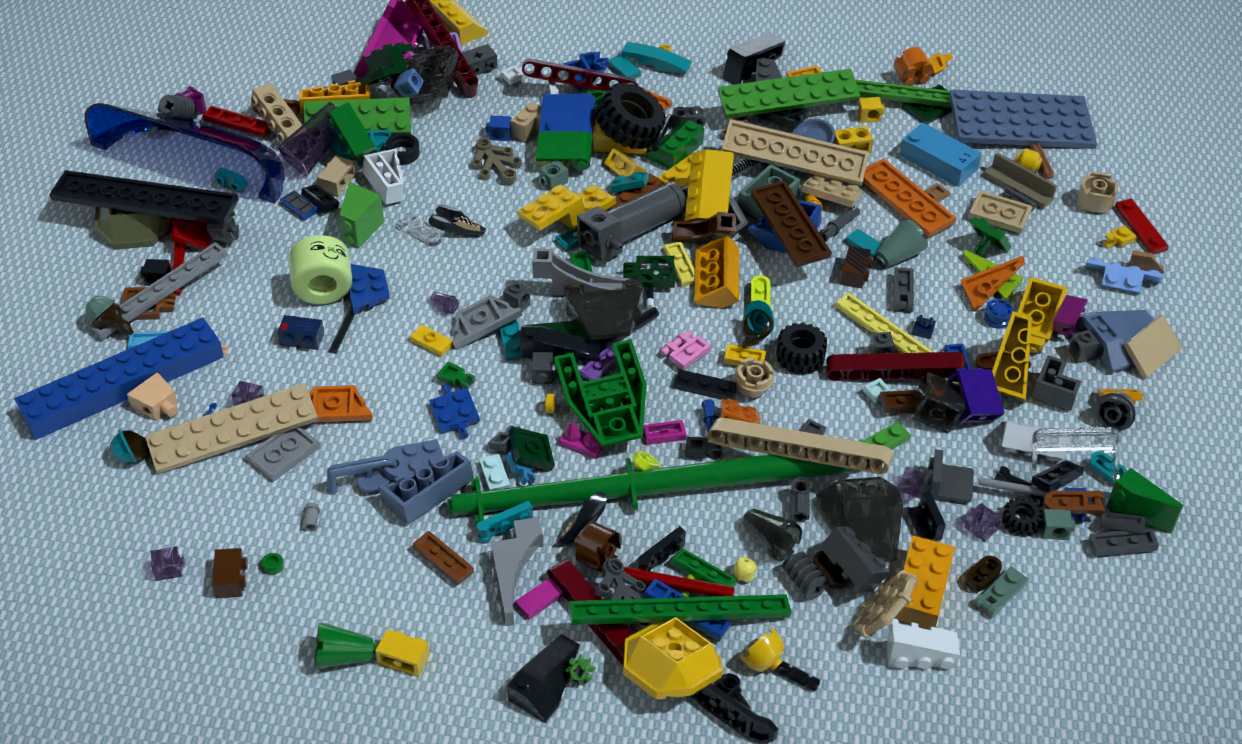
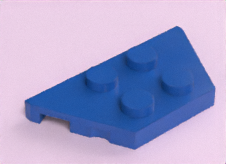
M351 264L352 286L349 290L353 314L358 313L359 308L365 305L372 307L378 302L389 299V290L383 269Z

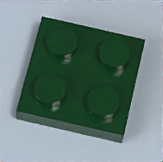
M512 426L508 433L515 463L552 471L555 463L548 435Z

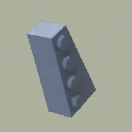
M456 451L433 461V465L429 467L421 466L415 469L413 474L406 477L403 475L398 476L390 484L382 483L378 485L382 503L409 524L469 483L471 478H474L471 461Z

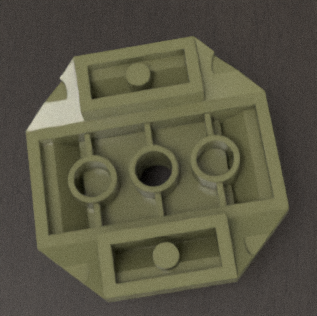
M96 207L95 233L108 242L115 250L152 247L171 228L172 217Z

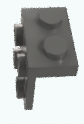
M935 449L934 457H929L928 470H931V473H928L927 486H930L933 498L970 503L973 495L974 470L967 467L943 464L944 450Z

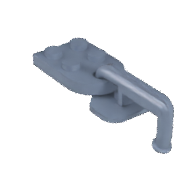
M436 439L393 447L387 450L383 456L335 464L327 469L326 491L331 495L337 493L339 487L336 484V477L354 474L362 491L368 493L379 491L378 485L382 483L387 485L391 481H395V478L403 475L406 477L413 474L415 469L421 466L429 467L433 465V461L444 457Z

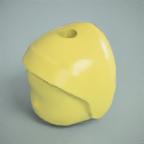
M747 557L738 558L734 566L735 578L738 581L751 582L755 577L756 563Z

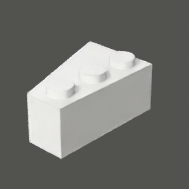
M397 148L364 155L363 174L375 191L381 195V199L385 204L402 201L404 182L399 166Z

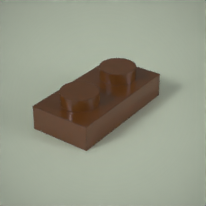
M917 390L883 391L878 395L884 413L920 411L923 407Z

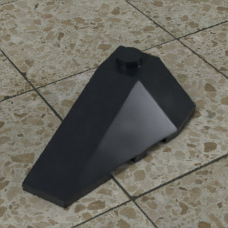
M521 326L520 355L525 358H533V352H551L554 358L555 356L573 352L575 359H600V342L544 326Z

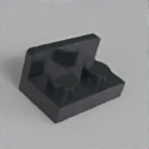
M923 492L918 506L908 508L907 513L918 537L940 541L943 538L946 526L945 521L931 492Z

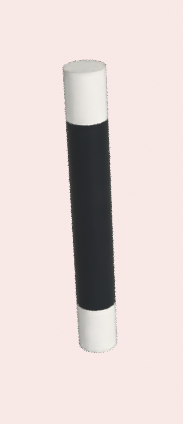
M648 264L646 269L651 268V264ZM646 288V309L649 310L654 307V288Z

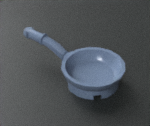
M817 118L803 121L795 127L793 132L795 135L833 143L835 138L833 126L829 122ZM787 168L786 172L793 175L795 170Z

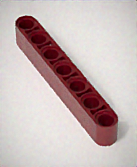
M527 58L522 62L523 74L532 78L596 90L601 89L602 91H607L611 80H617L618 83H633L638 87L636 80L631 77ZM527 64H532L534 69L526 71L524 67ZM544 67H549L551 69V72L549 74H543L542 69ZM562 70L568 72V75L564 78L558 75ZM577 74H584V79L582 81L576 80ZM594 77L602 79L599 84H594L592 80Z
M961 352L833 354L826 359V376L832 381L877 380L879 378L881 380L947 379L954 374L955 370L966 368L965 355Z
M568 559L547 569L548 577L564 592V598L568 602L603 600L595 593V589ZM624 623L588 624L591 630L623 666L625 639L633 635V633Z

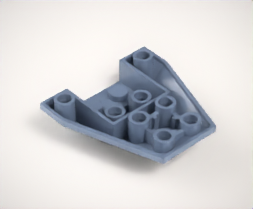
M1146 310L1086 312L1080 315L1075 328L1078 332L1092 331L1099 343L1104 347L1101 360L1111 372L1128 368L1134 363L1124 344L1154 319Z

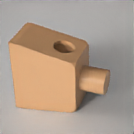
M155 373L127 394L132 409L154 420L159 419L164 414L173 417L178 412L175 392L159 373Z

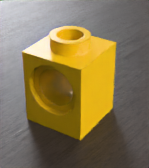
M880 97L859 99L857 112L860 123L881 122V116L885 113L884 104H881Z

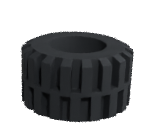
M804 322L800 324L792 323V326H785V329L780 331L777 340L776 356L778 363H780L782 368L786 367L787 371H793L794 374L802 373L803 375L807 374V372L813 373L815 370H819L825 360L827 337H825L823 331H820V328L813 327V324L810 323L808 325Z

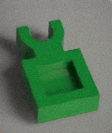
M449 361L437 373L438 380L452 387L458 384L462 389L467 387L469 389L467 382L472 384L475 382L474 375L465 374V369Z

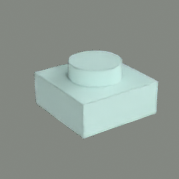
M880 378L865 385L863 390L875 404L880 402L878 398L880 392L892 391Z

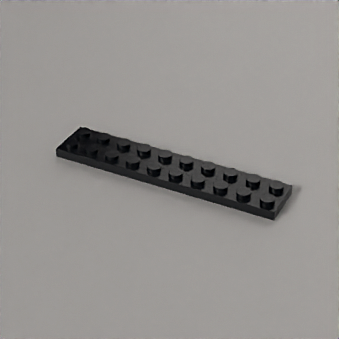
M69 170L63 172L49 194L50 199L53 201L221 225L227 223L239 201L238 194Z

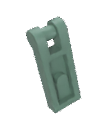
M1010 566L983 594L977 597L974 605L979 609L983 608L986 610L987 614L993 618L1027 584L1029 578Z

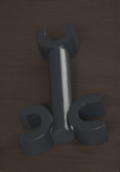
M1001 466L1000 474L997 473L995 476V480L1036 487L1030 482L1010 474V470L1005 466ZM1029 494L1028 501L1030 498H1037L1040 500L1039 507L1043 506L1044 497Z

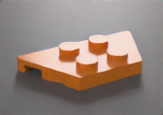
M355 385L313 387L309 393L319 420L316 422L373 420L371 410H368L365 401L359 395Z

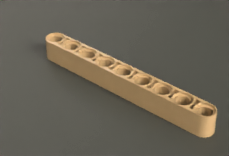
M717 418L707 435L708 439L716 445L876 474L886 473L894 457L893 451L882 445L728 418Z

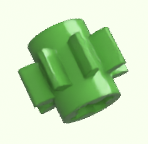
M580 654L577 661L574 658L569 660L572 666L567 667L566 672L571 673L570 681L578 680L581 685L585 678L588 681L592 679V675L589 672H594L596 667L590 664L592 658L585 659ZM579 665H581V669H583V670H585V671H584V673H581L580 669H576V668H577Z

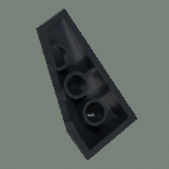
M560 634L528 662L507 685L508 701L546 723L560 706L561 697L570 672H566V669L572 666L569 660L571 658L576 659L580 644Z

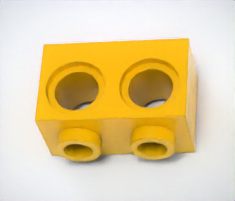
M867 126L835 130L833 144L871 153L873 137Z

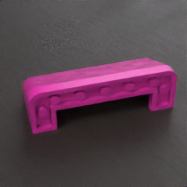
M402 0L389 1L353 73L358 78L366 77L365 74L370 72L365 57L371 55L372 51L382 50V46L392 43L394 46V44L404 42V44L412 43L414 50L417 47L423 32L406 2ZM413 51L403 55L407 66L414 53ZM399 76L387 82L396 83Z

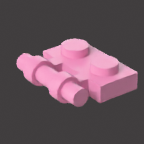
M688 330L677 335L674 341L667 342L664 348L660 350V354L663 357L669 354V360L680 369L685 370L710 352L711 345L698 335L691 339L693 335Z

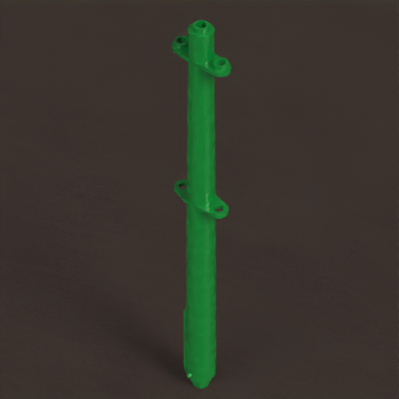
M768 454L633 472L630 458H625L626 473L482 492L478 475L475 478H471L472 491L476 492L451 495V499H448L447 503L448 511L453 512V516L479 513L475 515L477 528V524L484 520L483 512L508 510L528 500L533 507L587 502L596 492L600 491L606 494V500L631 497L633 511H638L637 496L792 480L797 477L810 478L855 473L856 470Z

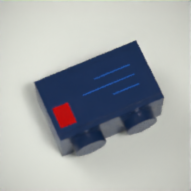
M284 315L278 329L279 343L287 347L318 350L324 336L323 321L320 319Z

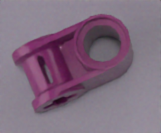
M188 86L187 90L175 94L190 98L198 115H202L207 111L203 93L197 91L194 87Z

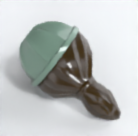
M95 296L87 302L86 315L89 319V324L92 323L97 327L113 325L123 334L131 335L134 333L131 324L122 318V309L115 303L114 299L112 300L106 296Z

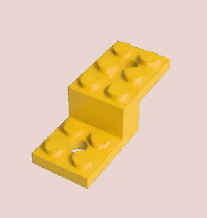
M560 184L531 203L526 204L517 211L520 219L539 231L557 220L575 230L578 228L577 215L596 206L607 210L616 204V199L594 184L579 194H575Z

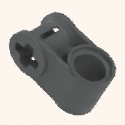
M699 106L674 108L672 112V128L689 120L695 123L697 121V124L704 127L706 120L702 116V108Z

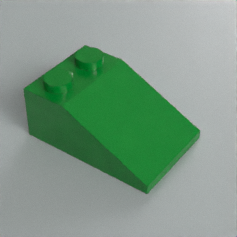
M1130 468L1115 481L1106 508L1112 513L1146 517V527L1171 534L1174 531L1184 505Z

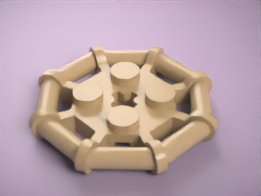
M902 570L897 572L896 576L889 581L881 582L878 585V590L866 603L860 606L861 612L858 619L853 623V630L865 638H870L879 629L886 625L890 626L893 623V618L905 605L910 604L912 591L918 584L917 576Z

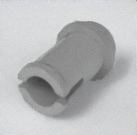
M310 502L303 508L305 514L303 528L307 531H315L317 529V518L320 514V508L318 504Z

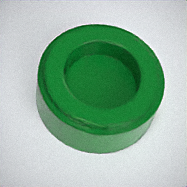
M269 553L262 558L261 566L264 573L276 575L283 570L284 562L280 554Z

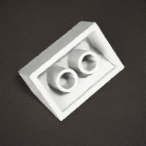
M1005 420L1001 446L1005 447V451L1017 453L1018 450L1026 451L1025 455L1038 457V454L1046 455L1047 460L1059 462V458H1065L1069 434L1063 431Z

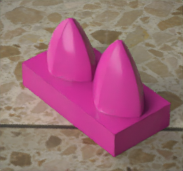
M574 423L566 427L564 434L559 440V446L594 459L598 458L604 448L598 443L591 432L580 431Z

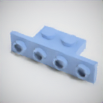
M1097 258L1087 259L1085 268L1104 272L1102 287L1140 294L1143 280L1161 283L1164 277L1163 274H1159V271L1156 270L1144 271L1140 270L1137 266L1124 267L1117 262L1104 263L1101 259Z

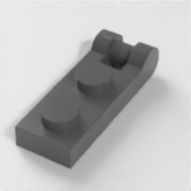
M895 267L893 310L906 309L907 312H913L914 269Z

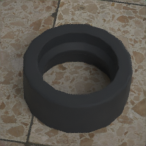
M397 133L390 136L385 143L386 151L400 146L411 147L407 151H397L399 165L410 164L417 160L420 155L419 141L412 134Z

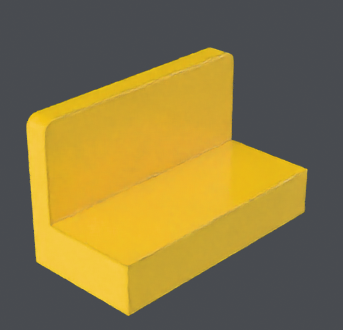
M614 148L604 164L619 175L629 176L638 171L647 172L645 168L628 155Z

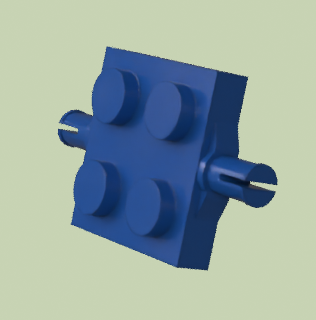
M445 384L446 389L442 385L441 389L444 395L429 400L440 432L444 434L450 431H458L461 439H464V435L465 438H468L469 434L466 428L471 424L480 422L468 387L451 392L449 384Z

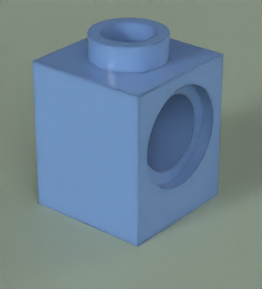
M412 68L400 74L394 87L403 98L412 97L419 93L424 80Z

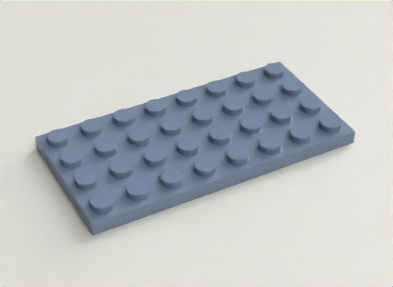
M950 89L949 98L957 138L961 143L1024 146L1037 145L1039 143L1041 146L1096 149L1097 140L1085 96Z

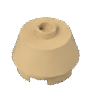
M755 357L742 360L734 372L739 391L747 397L756 398L762 396L774 382L772 366L767 361L763 363L755 360Z

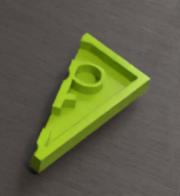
M967 250L963 252V258L969 266L973 265L977 269V273L997 266V264ZM1015 273L997 291L1001 299L1008 301L1022 284L1024 277Z

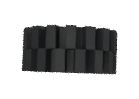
M1018 496L1015 497V500L1013 498L1010 499L1005 505L1002 523H1004L1005 529L1009 528L1008 532H1016L1015 536H1019V533L1022 534V537H1026L1027 533L1029 536H1032L1040 528L1043 519V509L1039 507L1038 502L1033 504V499L1031 498L1027 501V497L1023 496L1022 500H1020ZM1015 514H1025L1030 519L1022 520L1018 518Z

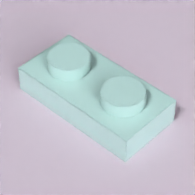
M500 454L479 458V464L488 490L510 488Z

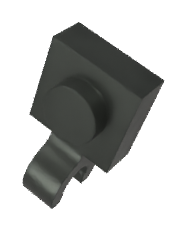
M687 436L685 457L706 459V454L713 458H721V445L709 443L708 438Z

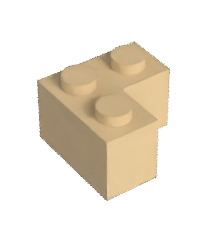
M529 102L510 120L511 137L526 143L535 133L539 135L542 106Z

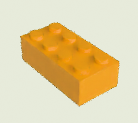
M912 535L903 570L907 571L908 574L916 575L918 584L912 591L910 604L905 605L894 619L907 624H911V622L917 623L918 627L925 629L936 627L955 546Z

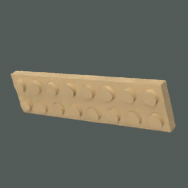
M732 119L729 120L722 151L732 152L734 156L860 186L863 183L869 152Z
M303 383L145 435L156 472L160 474L319 420L306 384Z

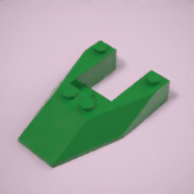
M631 339L612 343L613 359L618 374L582 382L573 352L554 357L555 372L568 406L602 447L643 438L647 383Z

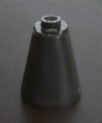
M756 508L744 514L743 525L770 558L776 561H783L794 553L792 548L795 544L799 545L802 537L800 525L789 519Z

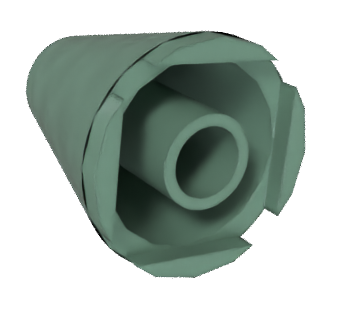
M903 219L876 252L877 263L880 266L889 267L924 251L928 247L927 238L923 239L922 235L924 232L912 220L905 221Z

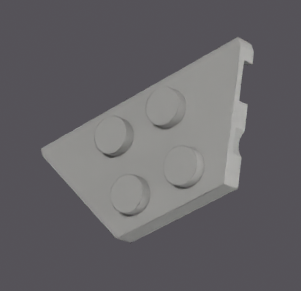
M489 295L456 312L457 323L454 328L456 335L453 345L457 350L521 317L523 314L520 308L517 307L515 309L509 303Z

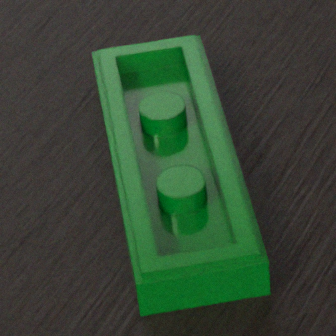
M684 548L671 558L670 565L687 575H692L696 580L732 587L737 583L735 577Z

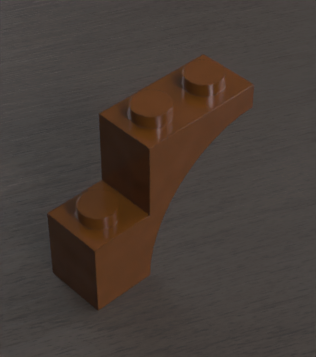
M717 212L714 216L703 220L673 221L671 241L707 244L712 237L720 238L728 234L732 238L736 232V214Z

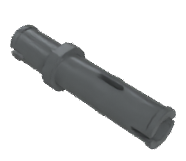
M855 206L850 207L838 218L830 221L827 227L819 232L824 241L826 242L833 235L840 233V230L860 214L859 208H855Z

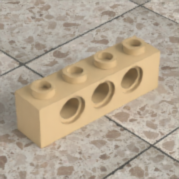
M272 83L254 88L252 90L251 103L257 108L260 116L266 120L270 130L274 131L277 135L279 142L286 149L305 143L307 130Z

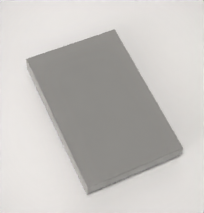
M301 427L271 436L246 454L245 459L271 482H274L318 450L320 442Z

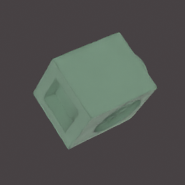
M554 161L540 168L541 184L549 190L560 184L562 186L567 184L568 169L559 161Z
M1044 509L1041 522L1042 538L1069 540L1071 532L1075 530V520L1071 519L1070 510Z

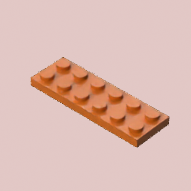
M884 158L866 167L863 183L905 219L916 223L928 238L956 223L957 218Z

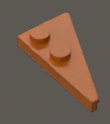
M1024 256L960 280L974 311H977L1025 264Z

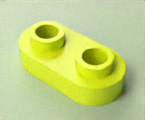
M637 451L632 456V464L639 471L658 469L661 466L647 452Z

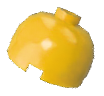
M773 627L768 630L771 633L770 636L765 633L745 652L749 654L747 657L742 655L739 658L751 670L763 672L771 668L773 671L783 662L780 659L784 653L783 639Z

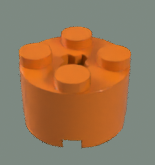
M919 47L906 49L902 52L903 55L900 58L896 57L893 66L904 85L912 86L915 83L921 82L924 84L929 81L933 65L926 53Z

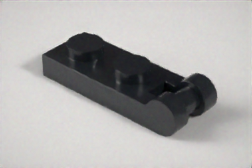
M679 526L640 555L638 558V569L651 571L659 563H664L672 553L680 551L685 545L686 531Z

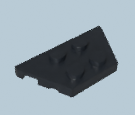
M799 108L754 116L766 119L768 122L779 123L780 126L794 128L810 117L808 109Z

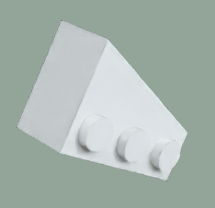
M893 618L886 642L888 666L897 668L919 667L922 669L929 667L957 668L960 658L957 632L930 627V630L919 628L917 623L912 622L910 626L899 624V620Z

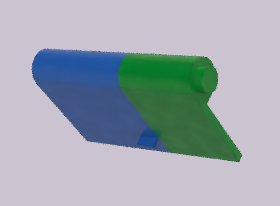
M543 94L536 161H572L573 167L580 171L590 167L596 98L593 95Z

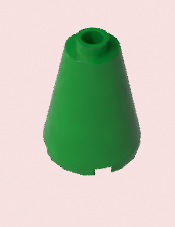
M327 623L318 624L314 668L321 669L371 661L372 656L376 657L377 643H373L372 637Z

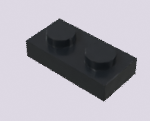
M317 184L302 188L301 195L320 208V210L327 212L339 207V201Z

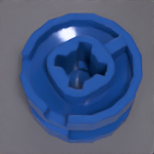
M1003 299L989 301L984 315L985 322L997 329L1007 327L1014 310L1013 306Z

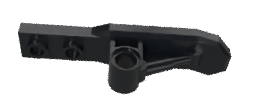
M731 673L724 674L714 683H710L691 695L705 710L748 740L766 744L773 742L777 738L778 727L769 718L757 715L751 710L750 705L741 694L740 679L737 675Z

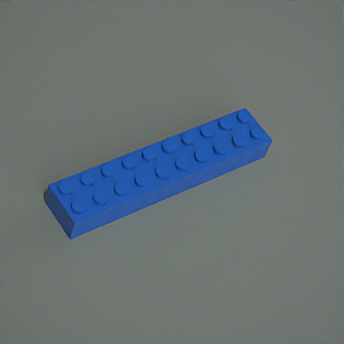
M204 317L20 395L14 398L30 433L37 440L128 400L127 394L155 373H159L166 382H169L223 358L221 342Z

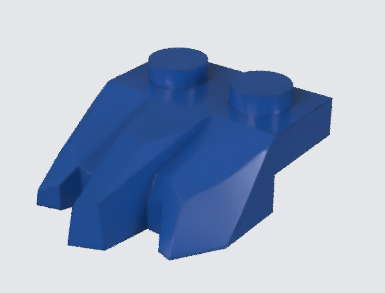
M587 52L579 54V60L565 62L563 65L605 72L608 68L609 57L600 58V52ZM579 73L576 75L575 79L578 81H582L585 75ZM594 77L592 82H594L599 77Z

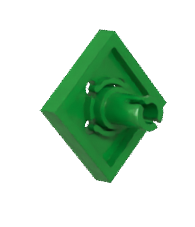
M974 217L971 220L970 224L976 234L982 237L973 249L975 253L983 257L991 244L1008 253L1012 246L1002 229L998 227L992 228L990 223L983 218L979 220Z

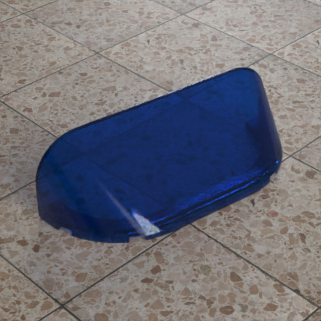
M95 103L90 105L85 111L84 121L91 146L107 150L111 145L123 138L122 134L129 131L135 134L148 131L147 127L158 126L159 130L180 132L251 155L258 161L266 173L265 183L259 192V198L276 203L283 192L285 180L283 164L271 148L258 140L191 119L170 118L161 113L110 104Z

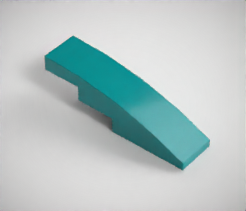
M627 42L621 51L622 57L638 58L639 64L654 65L655 71L687 74L692 65V61L678 54L640 43Z

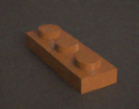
M430 531L413 542V548L455 584L459 585L474 573L473 567Z

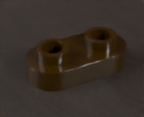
M824 551L817 552L813 558L816 570L821 571V576H825L826 582L831 587L837 589L845 587L848 579L842 576L844 570L838 564L834 565Z
M991 555L983 557L968 571L966 585L974 591L984 590L999 576L1002 569L1001 561Z

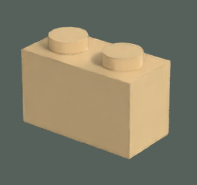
M335 156L331 162H328L326 168L319 173L317 177L319 187L327 193L339 197L356 176L355 161Z

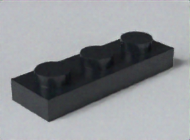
M679 369L674 382V389L725 400L733 399L737 388L736 382Z
M1065 460L1032 476L1031 484L1038 487L1041 491L1050 492L1082 476L1084 467Z

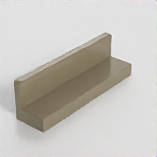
M1000 153L994 155L993 164L984 171L983 177L1004 189L1007 187L1013 188L1016 192L1029 198V200L1036 202V207L1042 210L1053 202L1056 184Z

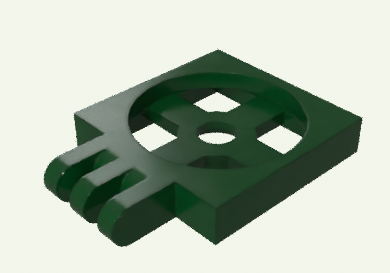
M636 256V262H625L623 264V278H629V281H636L637 288H675L674 256ZM642 264H651L649 269H640V266ZM659 264H668L670 269H661ZM656 270L659 273L653 274L652 271ZM643 276H648V277L651 278L652 280H648V279L644 278ZM662 276H668L663 280H659Z

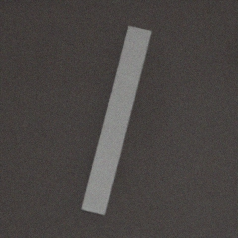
M216 242L121 304L122 318L128 322L228 256L227 251ZM91 324L89 326L91 331L101 340L117 330L116 326L113 325L97 327Z

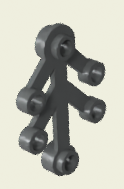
M610 558L603 563L602 568L605 576L602 582L595 588V593L598 596H607L610 592L609 585L613 580L616 589L610 600H621V598L645 599L641 595L646 589L645 583L624 572V565L619 559ZM624 581L630 584L631 588L625 585ZM650 622L630 623L631 629L636 633L650 625Z

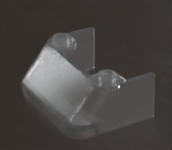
M1112 427L1042 428L1036 430L1030 441L1031 481L1032 476L1037 474V453L1099 450L1101 452H1112L1111 469L1115 483L1120 474L1121 439L1118 430Z

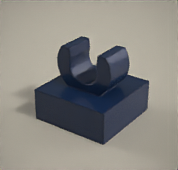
M920 314L916 318L912 335L931 339L936 321H934L933 317L927 319L923 318V315Z

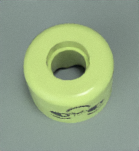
M316 235L300 240L290 250L288 256L292 290L298 298L307 303L323 305L336 302L349 292L352 286V272L349 251L343 242L331 236Z

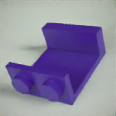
M959 368L947 378L948 382L960 383L967 409L958 415L960 423L994 422L1005 414L992 370H983L982 368L966 370V368Z

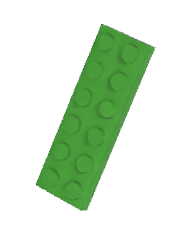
M409 97L304 102L306 138L323 137L322 131H339L338 128H333L329 120L332 118L330 111L347 102L352 106L365 130H390L391 134L411 133Z

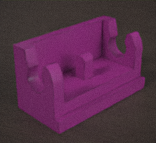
M1066 295L1053 320L1054 335H1073V331H1068L1065 328H1075L1081 313L1086 309L1084 307L1087 305L1088 299Z

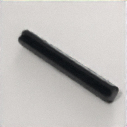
M650 308L599 339L601 346L611 345L658 317L659 312L657 308Z

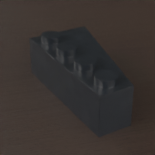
M770 32L729 48L722 78L733 85L742 84L741 81L743 79H750L751 74L756 71L757 59L766 58L775 61L781 57L786 41Z

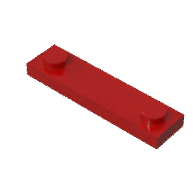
M210 106L202 115L203 121L265 138L271 131L266 121L215 106Z
M1132 198L1115 203L1117 211L1149 253L1156 254L1168 250V244Z

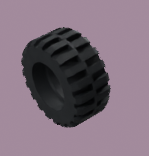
M623 82L610 86L595 110L597 124H600L599 127L605 132V135L608 138H612L613 142L620 143L625 148L630 147V149L649 147L659 135L666 122L665 111H663V107L659 104L658 99L654 98L649 91L646 92L644 88L637 87L632 83L627 84Z

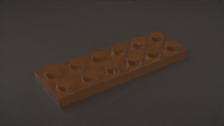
M785 180L751 189L752 198L796 267L831 258V250Z

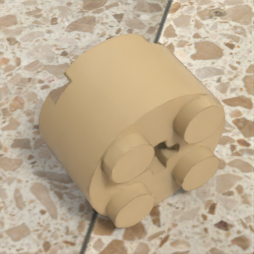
M1092 172L1087 177L1085 175L1077 196L1080 209L1107 214L1114 205L1119 187L1116 180L1114 182L1110 175L1102 172Z

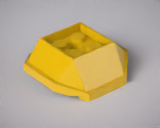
M676 617L663 623L655 622L625 639L623 675L655 700L666 699V696H691L722 677L721 657L716 653L713 644Z

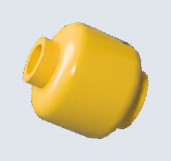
M1025 148L1021 153L1017 152L1014 162L1032 172H1038L1042 158H1040L1038 152Z

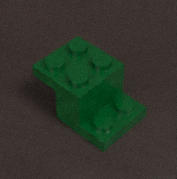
M404 42L394 44V46L390 43L382 46V50L372 51L371 55L365 57L370 72L365 74L366 77L359 79L361 86L384 83L408 71L403 55L414 50L412 43L404 44Z

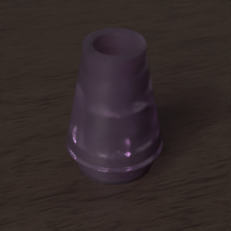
M435 291L430 297L431 302L446 314H452L458 309L459 302L453 295Z

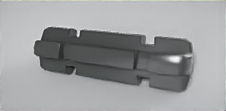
M1007 187L1003 192V195L1011 200L1031 205V211L1037 205L1036 202L1029 200V198L1016 192L1011 187Z

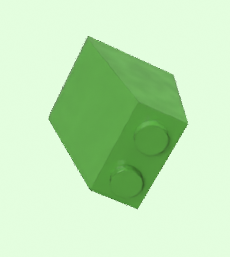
M351 182L348 184L340 211L344 243L359 249L384 223L381 195Z

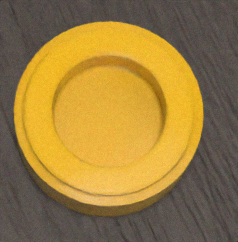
M548 393L545 397V411L547 414H555L557 407L556 394Z

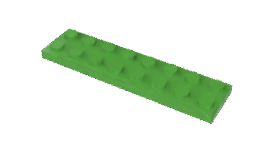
M851 68L718 87V95L726 119L860 99V93Z

